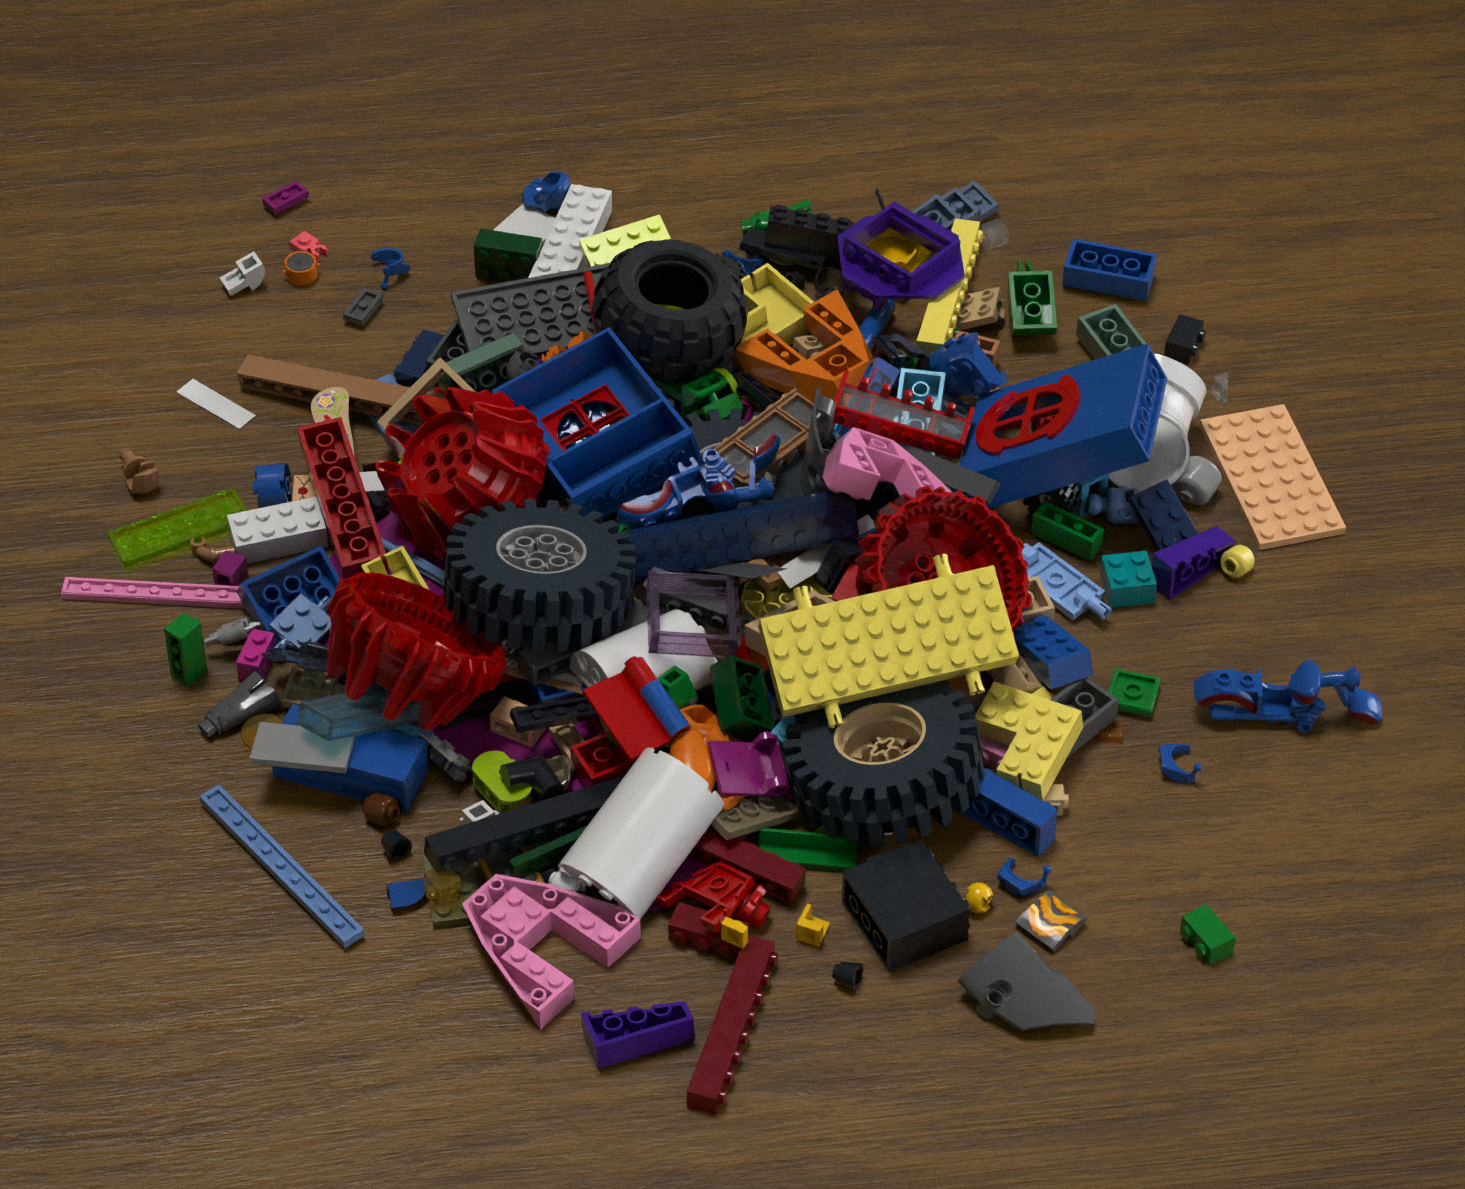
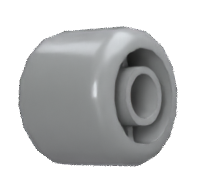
M1190 456L1184 472L1171 485L1175 494L1180 499L1193 505L1202 506L1209 502L1219 487L1222 476L1219 469L1211 461L1200 456Z

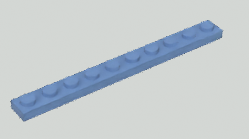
M219 784L199 796L200 803L344 948L365 936L364 929Z

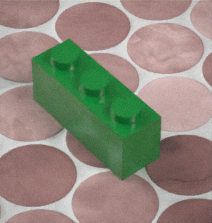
M1045 501L1033 514L1031 534L1089 561L1102 548L1104 528Z
M183 612L164 628L171 676L189 687L208 670L202 625L197 618L190 617Z

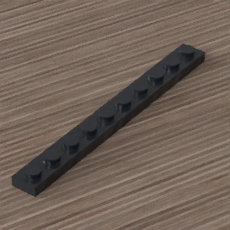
M750 372L734 373L733 377L739 385L738 388L749 393L756 403L762 404L767 408L770 404H774L780 399L777 394ZM791 408L787 411L788 414L807 427L810 425V422L795 409ZM784 422L786 427H789V428H791L792 430H796V429H794L793 427H791L789 424H787L786 422ZM829 437L826 441L821 442L822 448L831 450L835 444ZM878 481L871 498L875 500L890 499L894 491L885 483Z
M713 683L702 687L701 693H698L697 703L715 700ZM585 696L512 708L509 714L517 733L600 719Z

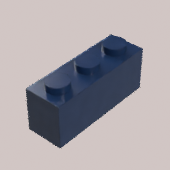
M423 329L420 335L415 337L412 347L409 351L405 352L400 365L395 367L394 377H396V382L399 385L411 387L427 371L426 360L444 335Z

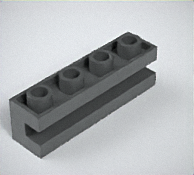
M653 567L645 580L641 601L667 611L676 609L688 612L694 621L727 633L732 626V619L735 620L739 614L741 600L737 596L657 567Z

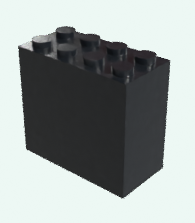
M922 840L843 871L842 904L888 972L968 940L971 907L966 899H962L956 884L948 879L944 867L937 863L931 848H927Z

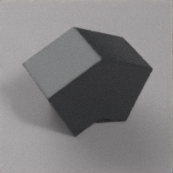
M795 270L792 273L788 271L784 276L798 289L805 287V277Z

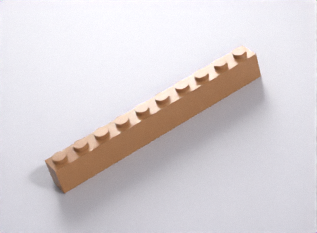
M249 354L237 372L241 388L306 402H312L319 392L327 388H345L349 393L350 411L382 417L410 388ZM429 391L426 393L429 396L446 399L445 395ZM414 407L400 420L417 425L424 423Z

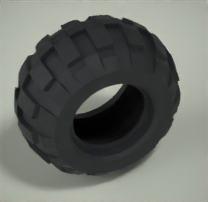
M664 239L639 243L633 248L622 251L612 259L596 284L592 314L596 332L599 333L610 327L649 377L661 379L662 381H676L702 377L709 370L722 366L730 358L743 339L748 308L743 284L738 275L729 268L725 260L700 245ZM655 304L672 305L685 310L666 309Z

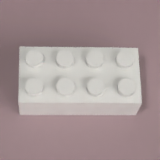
M317 497L227 515L229 534L235 553L246 557L247 564L310 551L321 545L323 548L328 547L326 526Z

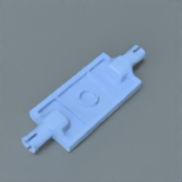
M1038 542L1033 547L1027 543L1024 544L1025 548L1022 550V555L1029 565L1027 567L1028 578L1038 575L1055 608L1072 620L1089 609L1102 620L1110 615L1112 608L1101 601L1105 598L1104 589Z

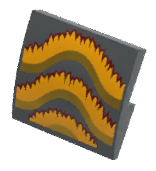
M1048 890L1038 897L1016 919L1015 923L1052 952H1055L1068 935L1073 937L1087 920V917Z

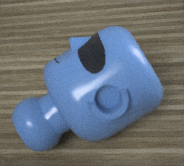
M1123 485L1122 488L1110 487L1105 497H1101L1098 494H1090L1088 496L1087 512L1091 515L1104 513L1106 520L1114 524H1137L1140 521L1127 499L1141 491Z

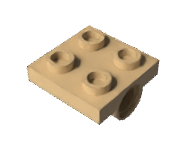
M1000 287L965 294L964 302L961 304L960 315L957 316L956 327H959V331L995 323L998 319L1004 318L1005 309L1001 301L1003 292Z
M293 666L281 698V707L291 708L292 704L317 711L325 708L328 713L334 686L338 683L339 677L333 679L328 677L326 672L306 671Z

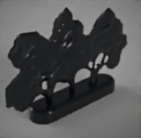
M308 642L299 648L298 653L288 649L269 648L266 649L269 653H261V655L268 660L298 664L299 668L306 671L327 673L329 646ZM348 669L342 674L347 676Z

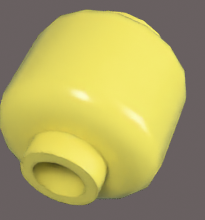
M1244 545L1233 546L1224 552L1220 559L1221 568L1232 578H1239L1249 572L1255 562L1253 553Z

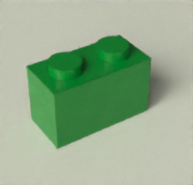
M1207 904L1182 916L1181 936L1184 940L1190 942L1195 948L1197 955L1203 958L1209 965L1234 953L1236 937Z

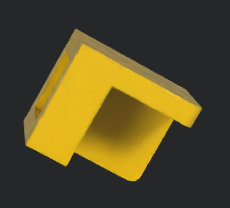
M807 903L796 924V940L820 947L830 927V923L813 917L811 904Z

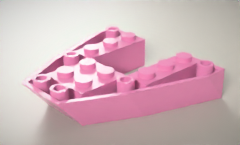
M853 427L827 453L823 472V479L827 488L835 493H847L857 500L861 498L870 500L878 481L893 483L900 496L906 493L915 497L916 490L929 486L932 491L941 486L946 492H952L927 467L894 440Z
M495 874L462 903L483 947L540 1030L574 1000V980L537 956L530 949L553 930L593 959L609 968L641 938L640 919L624 908L547 883Z

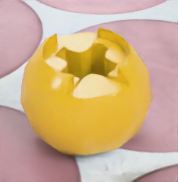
M980 882L971 884L967 888L968 893L965 899L971 907V912L977 914L984 913L990 908L989 903L991 898H994V894L987 884Z

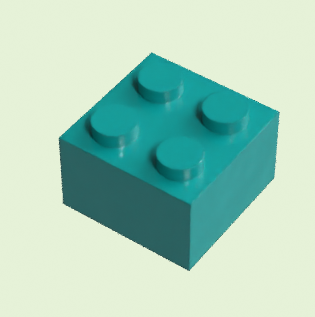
M1147 551L1103 555L1101 557L1100 577L1108 605L1111 608L1155 603L1157 583Z

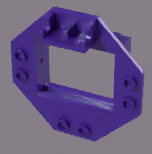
M896 202L891 203L874 216L863 217L837 236L843 289L847 290L850 294L856 291L862 297L873 302L872 306L880 312L888 307V299H937L962 281L965 276L959 235L926 216L916 215ZM891 227L936 255L910 273L865 245Z

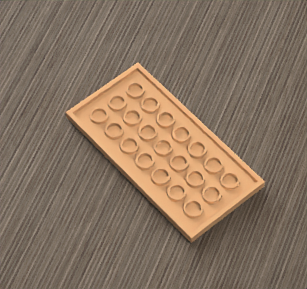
M1284 404L1200 420V428L1259 550L1346 533V526Z

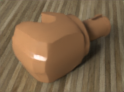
M130 448L122 449L119 453V458L124 462L123 474L127 477L126 481L131 493L144 495L157 488L159 485V472L157 468L153 469L154 460L147 461L142 456H135Z

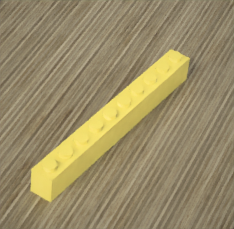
M954 220L951 231L959 235V240L961 241L960 248L965 276L962 281L937 299L929 300L916 342V346L923 349L927 354H931L943 346L946 340L953 337V331L957 325V316L960 315L961 304L964 302L965 291H967L968 282L971 279L972 267L975 266L976 255L979 253V246L983 239V231L980 230V222Z

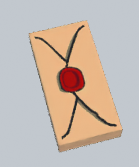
M294 475L292 501L314 497V488L310 476Z

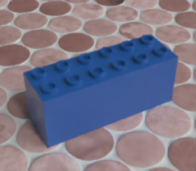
M292 704L282 724L355 731V741L347 772L337 773L272 766L273 777L365 801L373 793L381 792L396 798L399 803V810L405 813L408 812L429 772L425 739Z

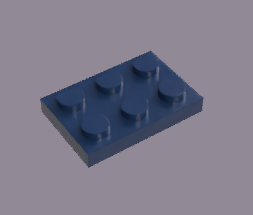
M1167 479L1127 499L1156 551L1198 534Z

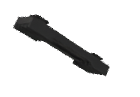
M524 681L482 693L467 707L504 696L528 706L533 704V698ZM499 702L461 712L448 725H441L442 729L465 724L467 720L491 714Z

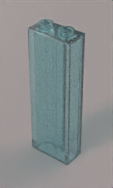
M377 685L369 687L358 700H351L344 692L302 701L299 705L297 725L330 742L418 722L421 702L411 700L397 719L387 720L383 717L382 713L389 690Z

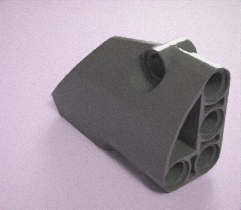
M817 387L801 469L800 481L805 496L831 491L827 488L823 479L826 457L830 450L822 448L821 442L826 441L830 433L836 404L832 399L821 396V387Z
M1017 931L989 951L958 980L973 999L976 998L978 1000L976 1009L982 1017L991 1019L997 1015L1020 1031L1054 1025H1094V1008L1061 972L1057 970L1052 971Z

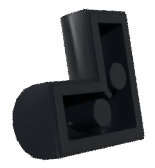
M543 755L500 766L499 774L509 789L531 784L541 800L564 794L562 783Z

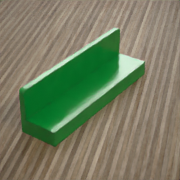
M770 828L760 829L759 848L775 853L792 863H797L805 869L843 872L856 865L857 844L847 843L845 835H838L834 839L826 836L824 833Z

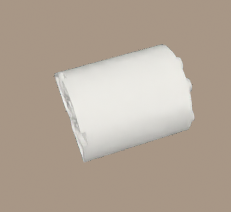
M675 609L574 652L570 659V669L587 687H590L621 673L625 667L624 663L633 656L637 658L643 657L657 678L673 666H677L688 674L694 689L697 690L712 683L709 676L711 672L710 666L718 661L713 657L711 648L706 640L704 628L701 625L698 626L688 612Z

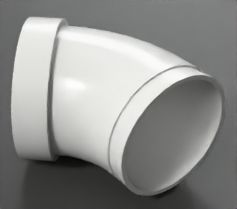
M1154 353L1167 376V382L1150 461L1109 473L1110 480L1120 488L1125 485L1128 488L1143 491L1166 479L1171 485L1182 475L1189 460L1188 431L1191 420L1200 411L1206 395V386L1194 371L1166 356Z

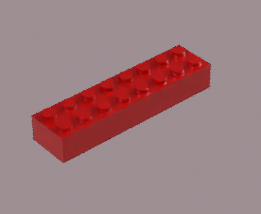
M339 417L298 427L301 451L342 578L346 579L363 572L361 565L378 557L382 559L388 573V563L384 556L386 552L342 418Z

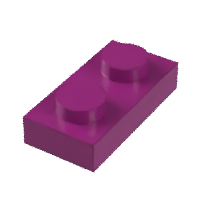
M296 180L263 197L262 202L268 210L276 215L309 198V191Z

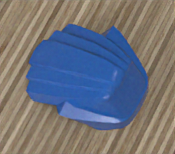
M561 171L550 172L544 179L537 177L525 187L522 193L524 206L542 209L544 212L560 209L571 186L570 178Z

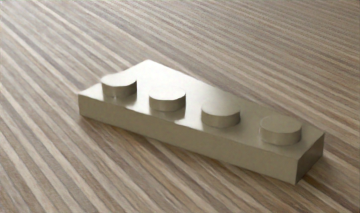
M784 795L776 797L751 796L748 799L744 798L739 801L736 807H732L717 815L713 819L711 826L722 837L729 840L758 831L761 828H768L798 818L799 811Z

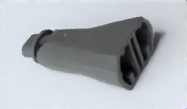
M254 671L231 694L208 711L204 716L205 720L198 724V728L208 738L215 733L220 735L222 732L236 727L251 718L280 707L281 701L275 689L268 683H264L263 678Z

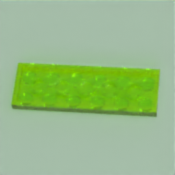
M233 487L109 531L107 535L123 566L126 568L188 546L192 538L194 543L202 541V537L207 539L229 531L227 515L248 511Z

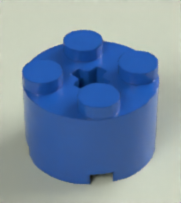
M278 463L254 467L257 481H253L254 495L258 494V508L292 502L293 490H290L292 476L288 464Z

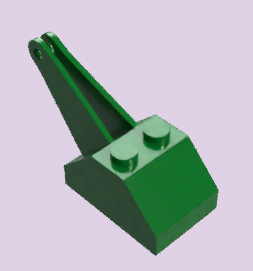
M1018 260L1017 272L1008 273V318L1012 335L1056 334L1057 331L1052 270L1035 271L1029 260H1025V271H1022V261Z

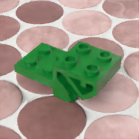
M715 371L691 380L662 381L661 379L651 378L658 388L681 401V417L686 419V415L696 412L702 422H706L707 411L711 409H718L722 420H729L731 409H741V420L744 419V407L736 392L718 399L717 393L721 392L728 382L725 377Z

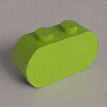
M488 751L479 755L473 762V786L499 813L533 804V786L531 784L509 789L499 774L501 765L516 761L510 759L504 752Z

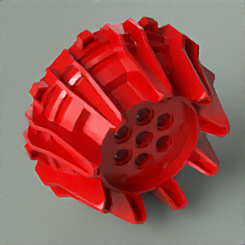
M448 387L445 390L446 399L425 394L417 395L413 398L412 405L424 423L415 433L412 434L394 424L387 425L384 430L385 437L402 460L401 464L379 460L375 464L377 476L390 501L389 510L397 515L402 525V537L426 555L435 553L437 558L446 561L447 537L452 535L453 526L456 523L463 524L464 517L469 513L480 517V508L488 505L500 512L501 502L512 501L517 509L523 508L524 499H535L536 503L538 501L537 495L539 490H541L545 476L546 457L550 454L549 445L543 442L544 430L537 425L538 418L521 404L515 408L514 401L502 391L492 394L486 389L474 392Z
M929 486L920 487L916 490L915 497L904 493L894 500L893 503L890 502L879 510V516L873 522L877 529V534H867L859 540L858 544L863 551L855 559V563L858 566L856 582L861 585L871 584L873 593L909 585L910 582L914 584L938 578L932 558L940 555L941 558L942 554H947L953 574L994 565L1012 632L1023 625L1024 619L1021 611L1031 607L1032 597L1028 594L1027 589L1031 586L1027 572L1029 565L1022 555V550L1025 546L1021 538L1013 536L1009 524L1007 525L997 515L996 510L991 511L985 505V499L976 495L970 499L961 490L953 493L946 492L941 486L934 491Z
M361 572L352 577L340 579L327 608L331 620L327 676L334 679L348 669L345 684V693L348 698L358 700L373 683H376L389 690L382 713L385 719L390 721L397 719L409 702L415 700L421 702L418 720L419 727L429 731L439 723L443 726L448 725L481 693L495 689L507 664L505 660L506 649L502 648L500 640L496 643L486 641L485 630L474 635L467 631V622L458 624L453 619V610L448 611L446 608L445 597L420 585L381 573Z

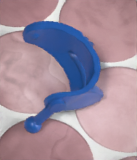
M382 248L373 251L371 254L373 261L390 264L383 268L385 276L381 284L382 289L388 288L389 276L404 274L410 271V266L404 263L403 253L398 249Z
M724 250L722 256L733 257L736 259V262L741 263L744 269V276H752L753 271L763 266L764 256L750 255L752 259H745L734 255L729 250Z
M1187 743L1166 744L1158 748L1161 771L1173 781L1194 782L1195 775L1202 769V766L1196 763L1193 771L1189 773L1178 767L1174 762L1173 754L1190 751V745Z
M1008 858L997 875L1001 887H1004L1009 893L1016 896H1030L1037 893L1041 888H1045L1048 874L1052 869L1047 865L1043 868L1042 879L1026 880L1011 872L1010 868L1015 864L1016 860Z

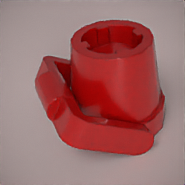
M761 884L752 887L730 918L747 922L749 925L760 929L771 910V906L761 900L767 890Z

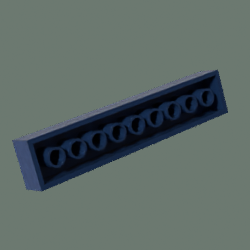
M832 491L626 531L630 535V544H634L636 548L634 582L646 580L653 567L673 574H679L831 544L833 541L860 538L854 498L844 492L835 493Z

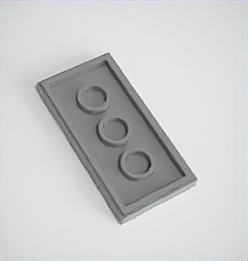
M260 722L250 755V764L346 773L355 741V731Z

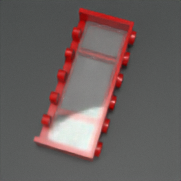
M844 370L834 400L836 410L833 423L849 428L854 427L897 442L960 460L975 407H970L966 419L954 415L956 410V404L948 403L946 412L932 409L935 399L931 396L926 397L924 406L912 403L913 392L911 390H905L902 399L889 396L891 385L887 383L883 384L880 393L867 390L870 382L867 377L861 378L859 387L847 384L849 370Z

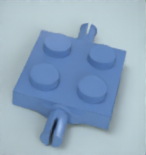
M300 594L269 624V629L277 634L281 640L274 648L286 649L289 647L298 652L299 648L305 643H319L330 632L331 620L324 610L328 607L331 598L325 596L318 604H315Z

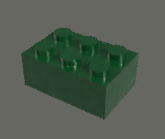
M480 228L473 245L475 277L504 282L528 278L543 247V239Z
M729 655L711 665V681L713 683L720 730L754 741L760 733L771 732L774 727L763 666L733 655Z

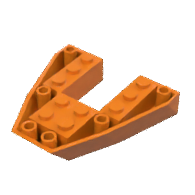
M838 290L803 308L805 329L828 346L827 349L806 360L773 332L765 329L740 343L736 350L733 351L734 366L739 372H750L764 385L784 393H789L796 388L798 393L813 403L817 387L822 388L821 396L828 397L833 401L835 400L844 370H849L846 383L858 386L870 361L874 359ZM844 394L840 406L847 407L852 396Z

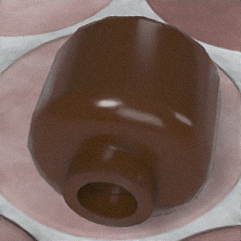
M381 792L373 793L363 803L364 816L369 822L383 827L390 826L399 817V803L392 796Z

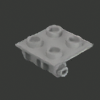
M421 733L420 735L433 746L428 752L430 759L439 765L440 768L444 769L455 781H464L467 776L466 772L468 770L472 771V767L469 765L471 761L463 754L454 752L455 747L448 741H442L433 734L429 737Z

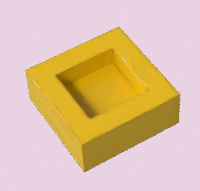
M725 917L721 923V939L743 949L748 943V926L740 921Z

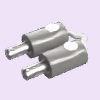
M249 617L240 618L222 625L220 629H217V632L209 634V637L204 639V643L206 646L220 642L224 646L246 639L251 630L260 625V622H252Z

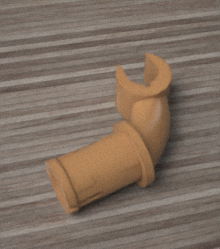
M203 537L200 544L194 543L193 538L190 541L192 554L212 562L213 565H215V562L220 559L226 550L235 553L234 546L213 548L212 546L209 549Z

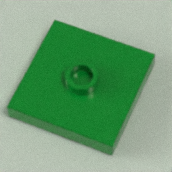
M1115 669L1108 692L1119 699L1118 711L1151 717L1161 678Z

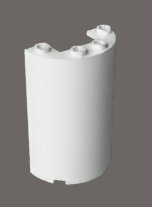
M650 747L645 748L558 865L560 868L559 872L565 877L571 879L574 876L587 886L594 885L600 889L599 893L604 898L610 901L614 899L618 902V906L624 908L640 920L711 825L713 819L724 807V802L716 791L711 793L709 791V783L700 775L663 751H659L658 754L653 753L655 750Z

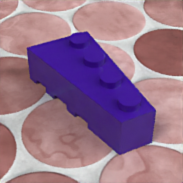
M1215 526L1153 553L1152 570L1157 583L1156 590L1168 600L1172 599L1220 567L1222 554L1235 546L1236 540L1218 526Z
M686 1002L652 1005L651 1009L644 1010L638 1007H629V1011L613 1013V1009L602 1010L603 1014L590 1015V1012L581 1013L583 1035L598 1068L695 1040L694 1019Z

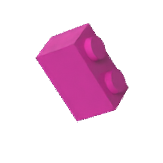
M257 629L251 630L236 661L238 681L243 682L254 671L264 680L273 660L265 659L261 653H269L266 649L276 646L274 633Z

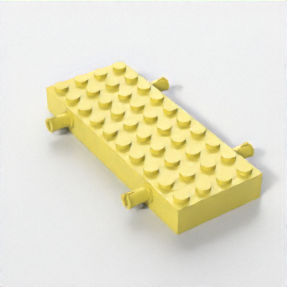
M942 554L941 558L940 555H937L932 559L938 578L818 606H812L807 586H802L801 591L800 587L793 589L798 610L761 618L758 625L782 718L824 708L829 728H835V725L839 727L844 724L839 704L960 676L966 677L970 695H976L975 692L977 694L985 692L979 672L1016 664L1019 657L994 565L953 574L949 565L948 555Z

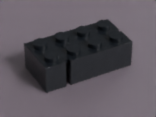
M783 205L770 206L764 244L840 259L837 236L854 225V222L845 217L831 219L825 213L812 214L804 209L791 210Z

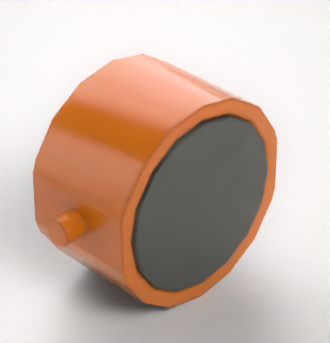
M296 251L286 257L284 261L285 270H282V274L286 275L289 283L296 286H306L316 280L318 276L317 267H320V263L316 262L313 254L305 251Z

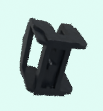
M885 334L872 338L871 342L877 347L874 359L879 357L901 370V368H905V354L900 351L901 349L910 357L919 358L915 369L929 371V354L912 344L905 337L899 334ZM899 382L893 390L891 389L889 396L897 398Z

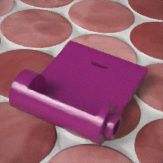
M763 732L753 742H708L720 795L776 797L789 792L790 786L777 735L771 732Z

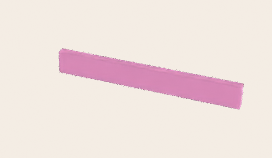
M65 577L61 591V598L68 600L245 609L237 594L239 586Z

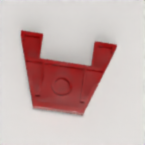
M719 861L693 873L692 879L684 883L676 881L670 884L671 889L658 894L654 902L668 909L685 895L713 907L700 917L701 925L717 933L720 931L721 923L725 917L729 918L755 884L752 876Z

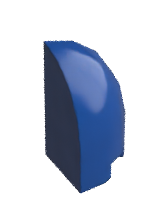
M428 878L387 884L385 887L387 898H390V907L408 906L420 900L427 889Z

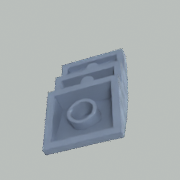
M974 180L960 191L955 187L942 197L938 194L934 195L912 212L918 216H926L951 231L955 219L980 222L998 211L1000 207Z

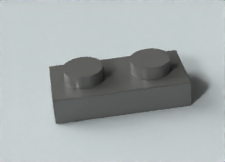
M363 288L343 313V320L363 327L382 303L383 294Z

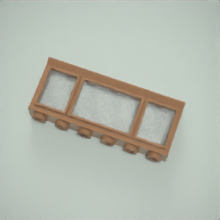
M796 388L789 393L783 394L777 402L770 404L765 411L755 415L749 423L739 427L729 438H724L721 444L714 448L728 465L730 464L732 468H736V473L732 480L734 488L749 486L750 460H753L754 449L761 445L770 434L780 437L779 451L770 465L761 471L755 472V484L759 483L762 477H765L767 471L773 476L776 475L781 460L790 464L793 461L796 449L802 453L805 452L814 403L798 393ZM835 423L831 427L830 434L834 431Z

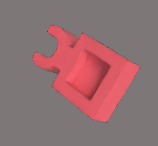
M303 231L289 241L291 249L309 252L315 256L317 262L320 261L319 254L328 255L327 247L321 245L319 239L306 231Z

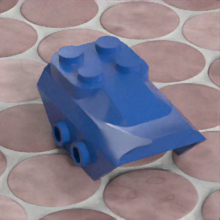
M977 332L968 335L964 333L958 338L951 337L943 343V346L929 354V371L946 373L944 394L955 398L965 395L978 396L988 393L1000 385L1007 384L1006 371L999 373L978 345Z

